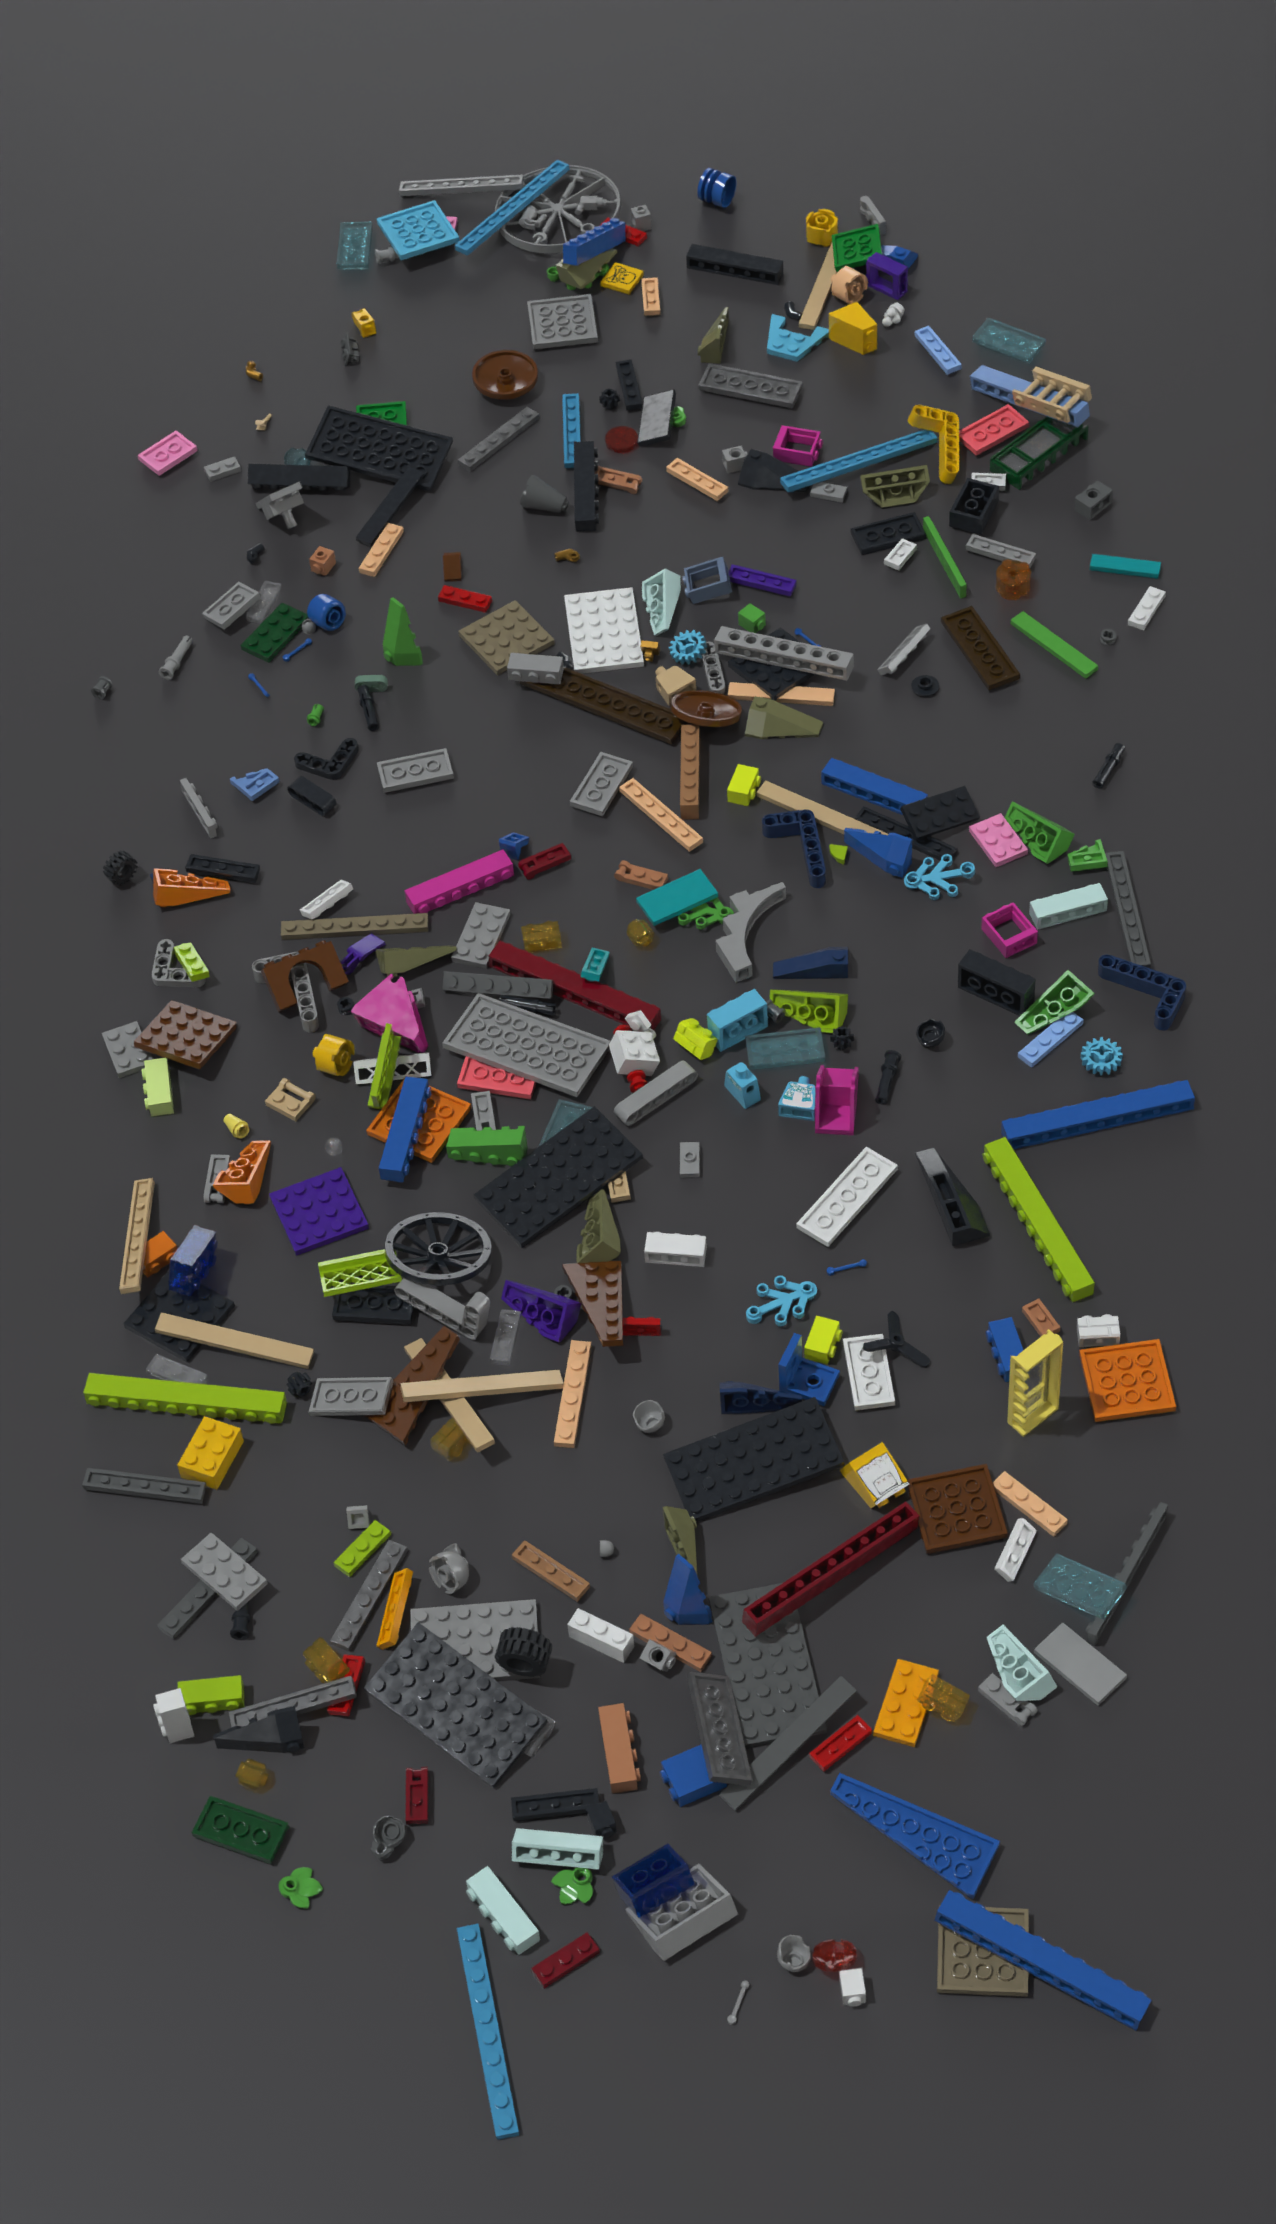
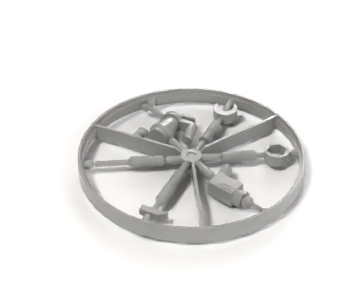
M569 165L570 170L565 174L574 175H570L569 178L572 182L569 183L559 203L554 204L549 198L540 194L537 198L542 202L532 201L525 209L519 212L523 213L519 221L507 222L499 231L508 242L521 249L536 253H563L564 243L548 245L547 235L545 234L550 230L556 216L559 215L566 243L567 240L561 215L577 227H581V235L586 233L585 230L590 231L589 229H594V225L591 223L582 224L580 220L564 210L577 208L575 214L580 215L583 210H597L598 207L613 203V201H607L603 197L589 196L607 185L617 198L614 200V203L617 204L616 211L611 219H619L621 201L618 188L611 179L596 170ZM546 168L538 169L523 175V187H525L527 183L531 182L534 178H536ZM581 175L598 180L569 197L575 187V182H584V178ZM503 190L496 202L495 211L512 198L508 196L515 190ZM553 213L543 227V232L533 235V243L520 240L505 230L506 225L520 224L523 228L535 230V227H540L547 219L546 214Z

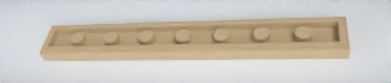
M832 243L799 321V328L815 330L831 291V277L838 273L834 266Z
M765 781L756 792L757 797L789 811L811 810L814 813L816 823L841 834H844L845 828L862 829L867 833L880 831L883 835H889L768 781Z
M153 1178L134 1181L119 1286L121 1294L138 1292L141 1289L155 1185Z
M165 1313L160 1314L155 1327V1333L305 1369L309 1368L314 1354V1349Z
M420 1338L404 1346L405 1352L412 1360L425 1347L426 1343ZM444 1370L441 1377L439 1376L437 1380L451 1378ZM464 1397L439 1399L477 1453L495 1444L494 1438Z
M560 1370L401 1383L400 1389L403 1401L413 1402L563 1389V1380Z

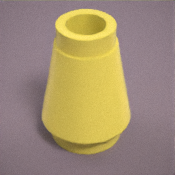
M227 1114L224 1117V1123L235 1138L242 1139L248 1135L249 1127L247 1122L232 1114Z

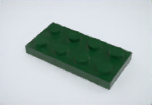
M281 603L241 644V650L269 663L302 629L303 621L309 619L308 615Z
M210 1795L191 1833L193 1837L271 1864L286 1835L289 1824L288 1822Z

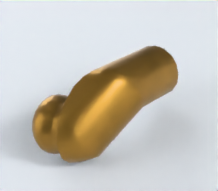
M248 361L245 368L247 376L261 381L263 374L256 371V363Z
M572 549L554 553L556 561L566 559L576 562L580 557L579 553Z

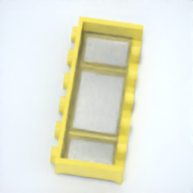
M1049 1329L1047 1334L1042 1335L1018 1354V1356L1010 1357L1007 1423L1023 1437L1059 1409L1063 1341L1058 1334L1052 1333Z

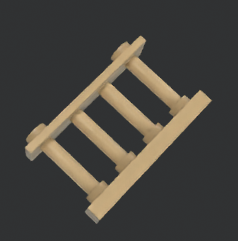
M1035 367L1032 370L1034 381L1024 392L1015 389L1012 391L1014 403L1018 406L1066 423L1070 422L1068 411L1078 400L1089 402L1092 399L1090 385L1039 367ZM1039 385L1045 387L1037 397L1030 395ZM1052 390L1058 391V394L1050 402L1043 400ZM1065 395L1072 396L1064 406L1057 405Z

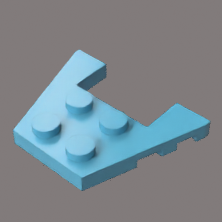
M772 314L767 354L797 362L808 354L813 346L822 343V339L829 337V329L817 326L809 337L782 329L786 323V317Z

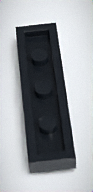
M632 359L617 361L616 369L626 411L641 409L643 405Z
M191 854L185 869L189 873L255 883L260 872V865Z
M590 1788L512 1797L513 1821L587 1813L586 1808L599 1804L598 1789Z

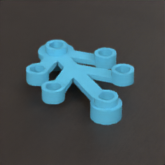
M944 854L935 868L933 858L927 857L916 872H909L905 876L904 884L909 889L919 888L929 894L931 900H937L940 897L939 889L925 884L926 882H932L946 890L948 896L955 897L958 894V887L943 879L960 876L969 879L975 874V866L971 862H964L961 864L960 869L942 872L945 867L952 865V856ZM933 869L930 874L923 875L927 870Z
M777 1276L774 1279L775 1287L777 1289L785 1288L794 1291L788 1294L769 1289L767 1284H759L757 1286L758 1296H766L776 1300L760 1307H749L746 1311L747 1321L751 1324H757L762 1320L763 1314L781 1307L780 1312L775 1315V1324L777 1326H784L787 1323V1315L792 1302L799 1299L798 1305L793 1307V1316L797 1319L804 1317L807 1301L812 1300L817 1294L816 1285L809 1281L797 1284L786 1281L784 1276Z

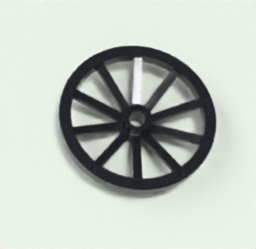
M444 1212L423 1213L404 1219L390 1230L385 1240V1257L390 1267L408 1280L425 1285H452L467 1281L477 1276L486 1268L491 1258V1240L487 1232L479 1224L466 1217ZM432 1223L450 1224L442 1243L437 1242ZM426 1224L431 1245L428 1246L410 1229ZM457 1227L471 1232L470 1235L448 1248ZM401 1234H405L422 1250L398 1244L395 1241ZM476 1238L479 1239L483 1247L481 1249L455 1252ZM393 1249L420 1257L398 1259ZM481 1255L474 1264L455 1260ZM427 1263L420 1271L406 1266ZM447 1265L459 1267L464 1270L455 1273H450L447 1268ZM434 1269L441 1270L442 1274H428V1272Z

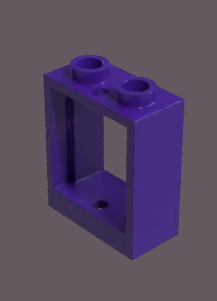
M875 252L867 259L866 277L868 279V287L896 300H899L908 292L907 266L878 252ZM878 269L893 276V283L879 277Z

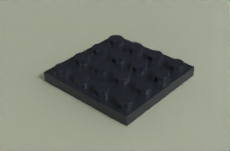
M781 627L768 635L800 642ZM737 657L728 661L729 668L750 684H755L774 701L793 687L800 685L815 675Z
M171 1268L123 1324L124 1328L179 1359L188 1362L202 1344L155 1333V1327L160 1314H170L218 1326L235 1307V1304L232 1300Z

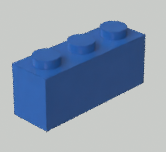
M1012 1317L988 1322V1330L985 1331L988 1343L991 1342L993 1346L991 1347L992 1356L998 1361V1373L1003 1375L1005 1382H1009L1010 1357L1018 1356L1023 1351Z

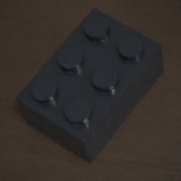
M967 478L949 512V526L982 534L999 501V486Z

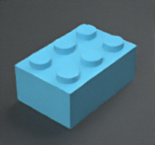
M755 989L743 993L740 997L728 1001L725 1005L713 1009L707 1014L708 1029L718 1039L716 1043L718 1050L722 1052L768 1027L767 1003Z

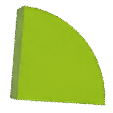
M830 844V855L838 863L845 864L848 846Z

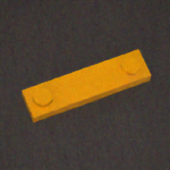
M408 1568L394 1573L376 1645V1647L382 1650L396 1645L399 1638L398 1633L408 1591L412 1584L413 1571Z

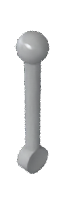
M746 1980L742 1981V1988L732 2015L728 2016L727 2020L730 2025H734L737 2022L736 2014L745 1990L750 1986Z

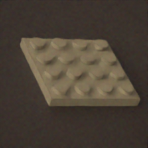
M516 600L458 631L459 636L497 676L507 671L511 653L536 655L555 644L554 639Z
M985 1907L987 1911L1003 1916L1006 1921L1013 1925H1019L1028 1932L1029 1909ZM939 1924L937 1993L1028 1997V1972Z

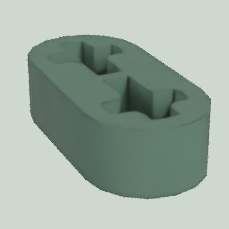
M361 675L355 678V689L358 691V687L367 685L369 692H384L388 687V679L383 675Z

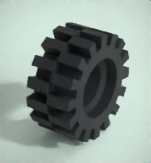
M120 850L118 853H113L114 856H110V860L105 862L107 865L103 866L105 869L103 870L104 875L113 884L118 886L125 884V881L129 882V878L134 877L133 873H136V868H138L136 859L124 850L123 852Z

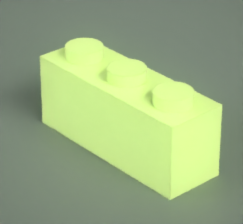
M167 1058L144 1061L145 1068L142 1069L143 1080H146V1083L143 1084L144 1094L148 1097L144 1098L146 1110H150L151 1117L174 1113L170 1069Z

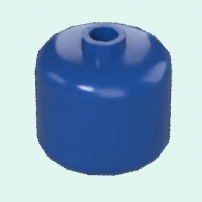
M319 594L310 601L307 615L315 625L326 631H333L342 625L346 611L345 606L339 600L328 594Z

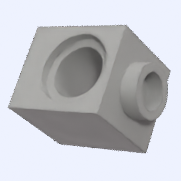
M642 205L631 208L633 227L641 231L651 230V214L647 206Z
M742 446L722 450V460L727 473L742 470L744 459L747 456V452H744Z
M649 1639L640 1659L667 1672L676 1661V1652ZM662 1651L664 1657L658 1662L656 1656L658 1652Z

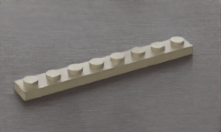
M428 913L281 921L282 940L363 936L371 933L373 935L428 932Z

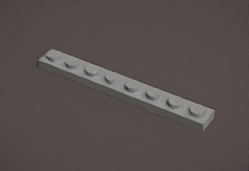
M508 175L402 181L399 194L400 196H424L428 194L440 195L446 193L519 190L523 188L524 176Z

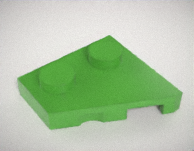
M1101 839L1096 840L1095 845L1089 848L1085 845L1079 850L1068 854V863L1071 871L1107 867V858Z

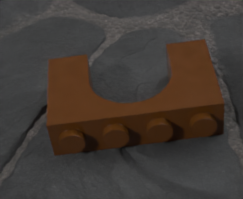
M323 940L316 943L315 948L309 950L306 947L299 950V954L295 956L289 954L282 957L280 962L275 963L271 961L264 965L265 968L261 970V973L278 1012L297 1004L289 984V973L298 964L309 963L316 966L321 971L329 991L347 985L349 981L331 941L326 943Z

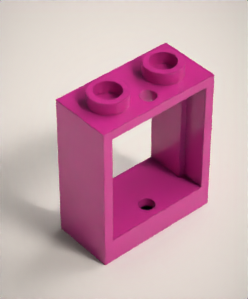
M782 425L773 446V457L782 462L812 467L814 460L817 461L818 450L823 445L821 432ZM787 442L812 446L810 452L787 449L785 447Z
M1014 902L1004 905L1000 909L982 917L983 932L1005 958L1037 944L1038 931ZM1012 919L1022 932L1004 941L994 927Z

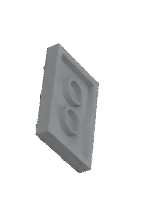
M238 582L207 608L202 615L206 620L222 629H226L239 616L243 615L247 609L254 605L261 598V595L256 590Z
M137 1021L102 1033L103 1040L119 1078L142 1071L145 1068L144 1061L152 1060L150 1052L134 1047V1040L142 1033Z

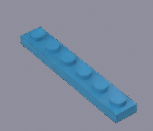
M579 393L562 394L565 468H574V442H581Z

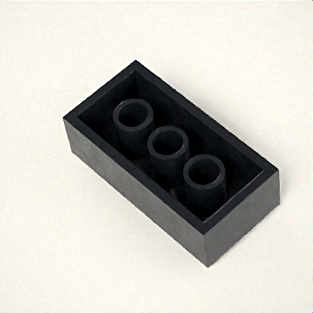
M971 949L968 950L959 962V989L1018 1016H1021L1035 1002L1036 979L1030 975L1021 973L1013 967H1008L995 959L988 958L980 952H975Z

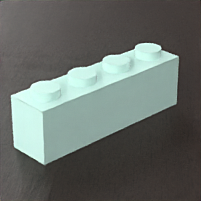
M1097 883L1031 901L1029 914L1038 930L1107 911L1108 898L1101 884Z
M516 1828L512 1841V1861L599 1869L603 1856V1836Z
M488 1866L466 1880L467 1895L473 1902L477 1901L482 1915L485 1918L489 1917L491 1919V1925L497 1934L501 1933L505 1937L504 1942L509 1950L512 1951L514 1949L520 1955L540 1941L538 1929Z

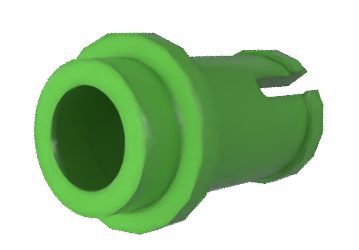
M315 704L311 713L307 716L309 725L316 726L320 723V717L324 711L322 705L318 704L317 706Z

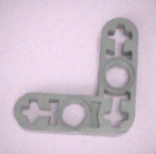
M169 939L161 940L157 945L152 969L153 983L156 986L197 988L203 986L206 978L192 982L184 968H172L174 943ZM162 960L168 961V963L165 965L159 964V962ZM177 975L184 976L181 980L174 979Z

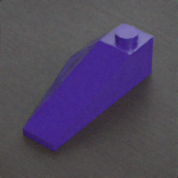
M505 1280L501 1299L516 1313L524 1316L530 1325H534L542 1336L556 1342H561L576 1324L581 1303L561 1295Z

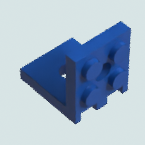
M797 1333L793 1334L778 1364L779 1391L801 1395L804 1400L816 1397L818 1404L825 1406L840 1376V1370L803 1358L802 1335ZM811 1379H816L819 1381L815 1385H811L808 1383V1381Z

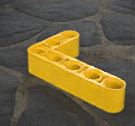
M915 405L908 417V423L913 427L939 433V478L943 483L951 484L959 471V417L953 412Z

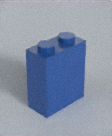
M702 1744L661 1762L662 1770L659 1773L662 1781L669 1784V1794L673 1801L677 1800L680 1807L727 1787V1783L709 1781Z

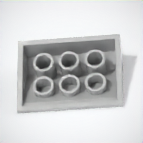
M697 1864L625 1909L651 1948L663 1961L738 1915L730 1893L700 1864Z

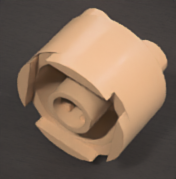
M845 266L831 277L832 295L846 303L859 302L864 296L862 294L864 289L867 290L868 287L867 277L848 266Z

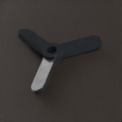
M894 1311L889 1312L887 1315L889 1337L863 1344L862 1349L867 1352L888 1348L892 1351H898L923 1368L927 1367L930 1363L928 1356L904 1340V1337L900 1334L899 1317Z

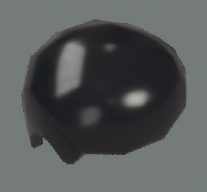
M931 1018L922 1022L917 1027L916 1036L924 1046H938L944 1040L945 1027L941 1020L936 1021Z

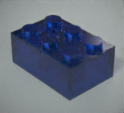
M194 1225L170 1259L169 1290L191 1296L195 1290H198L201 1280L207 1277L210 1267H214L217 1260L215 1250L218 1241L216 1240L215 1231Z
M668 1843L612 1876L620 1898L638 1918L648 1914L653 1909L695 1885L688 1865Z

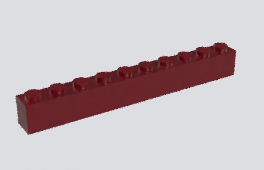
M499 941L488 955L490 968L514 977L554 980L553 995L621 1024L630 1026L625 1017L629 1013L639 1010L643 1012L651 1023L650 1029L655 1030L661 1021V1010L656 1005L646 1003L637 997L625 994L621 990L613 989L607 984L588 981L574 970H569L557 963L547 961L543 957H538L526 950H521L510 943Z
M904 1502L744 1608L742 1623L756 1637L915 1531L919 1521L918 1513L907 1502Z

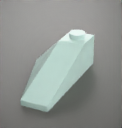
M1001 1625L987 1636L1003 1686L1016 1701L1041 1700L1057 1688L1049 1671L1004 1625Z

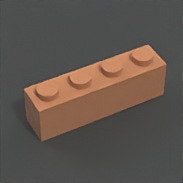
M624 1703L598 1707L612 1794L638 1790L637 1781H641L639 1768H634V1762L638 1761L636 1749H631L630 1744L634 1742L633 1731L628 1730L627 1724L631 1723L629 1710L625 1711Z

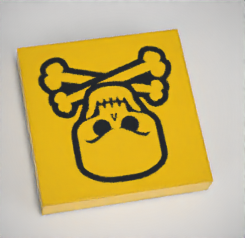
M615 262L601 280V286L629 295L643 277L644 271Z

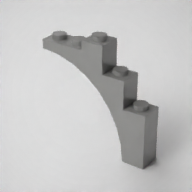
M783 882L774 884L761 891H756L750 895L745 890L730 896V908L734 914L723 918V930L727 936L716 940V952L736 983L752 976V963L745 947L748 933L754 922L763 912L774 904L786 899V886Z

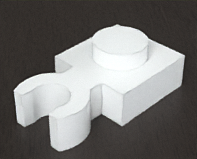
M641 1010L629 1013L625 1017V1020L634 1031L651 1032L653 1039L657 1036L655 1031L649 1028L651 1023Z

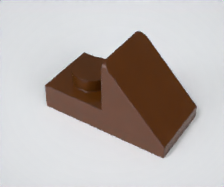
M461 552L444 553V582L462 581Z

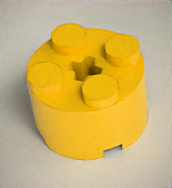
M818 209V212L815 213L813 211L810 212L806 217L807 241L823 245L824 247L830 246L832 235L838 234V218L833 211L828 209Z
M324 1034L318 1047L314 1048L312 1054L315 1058L317 1070L335 1076L346 1075L353 1063L350 1059L351 1054H355V1047L352 1041Z

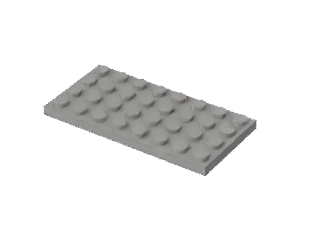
M478 993L445 1038L442 1045L447 1050L578 1097L609 1051L611 1041Z

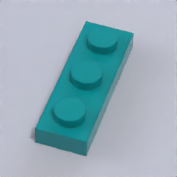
M592 947L582 969L581 977L588 981L599 982L610 952Z

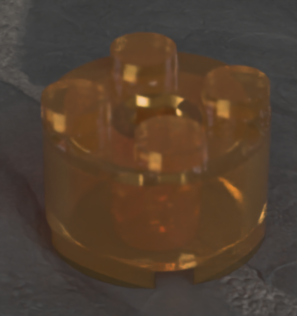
M1009 559L1002 561V564L996 571V591L1000 593L1001 597L1008 600H1018L1021 596L1024 595L1025 597L1028 595L1031 585L1029 564Z

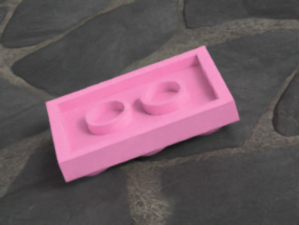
M176 430L140 453L138 459L160 476L198 450L195 444Z
M1001 813L969 826V832L995 867L1028 854L1027 847Z

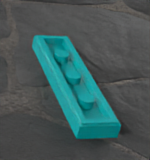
M1092 554L1090 570L1156 579L1159 578L1161 562Z

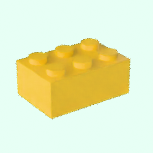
M204 1416L177 1464L180 1477L186 1480L206 1482L207 1487L217 1490L244 1442L241 1428Z

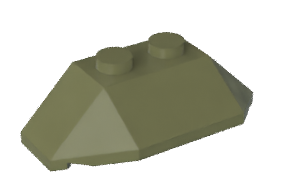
M927 465L860 475L863 493L881 508L915 503L930 482Z

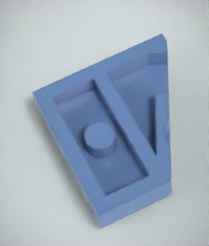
M268 768L258 772L246 773V777L230 778V783L251 801H254L280 782L279 777Z

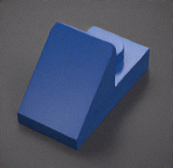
M514 832L499 838L500 850L504 849L510 859L518 861L521 847L529 843L530 837Z

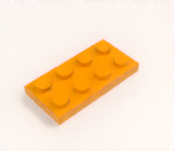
M897 1659L873 1736L915 1747L939 1675L938 1669Z

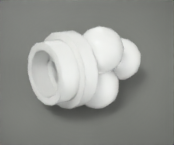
M897 302L891 304L884 314L882 324L885 327L891 326L892 323L898 324L903 316L904 307Z

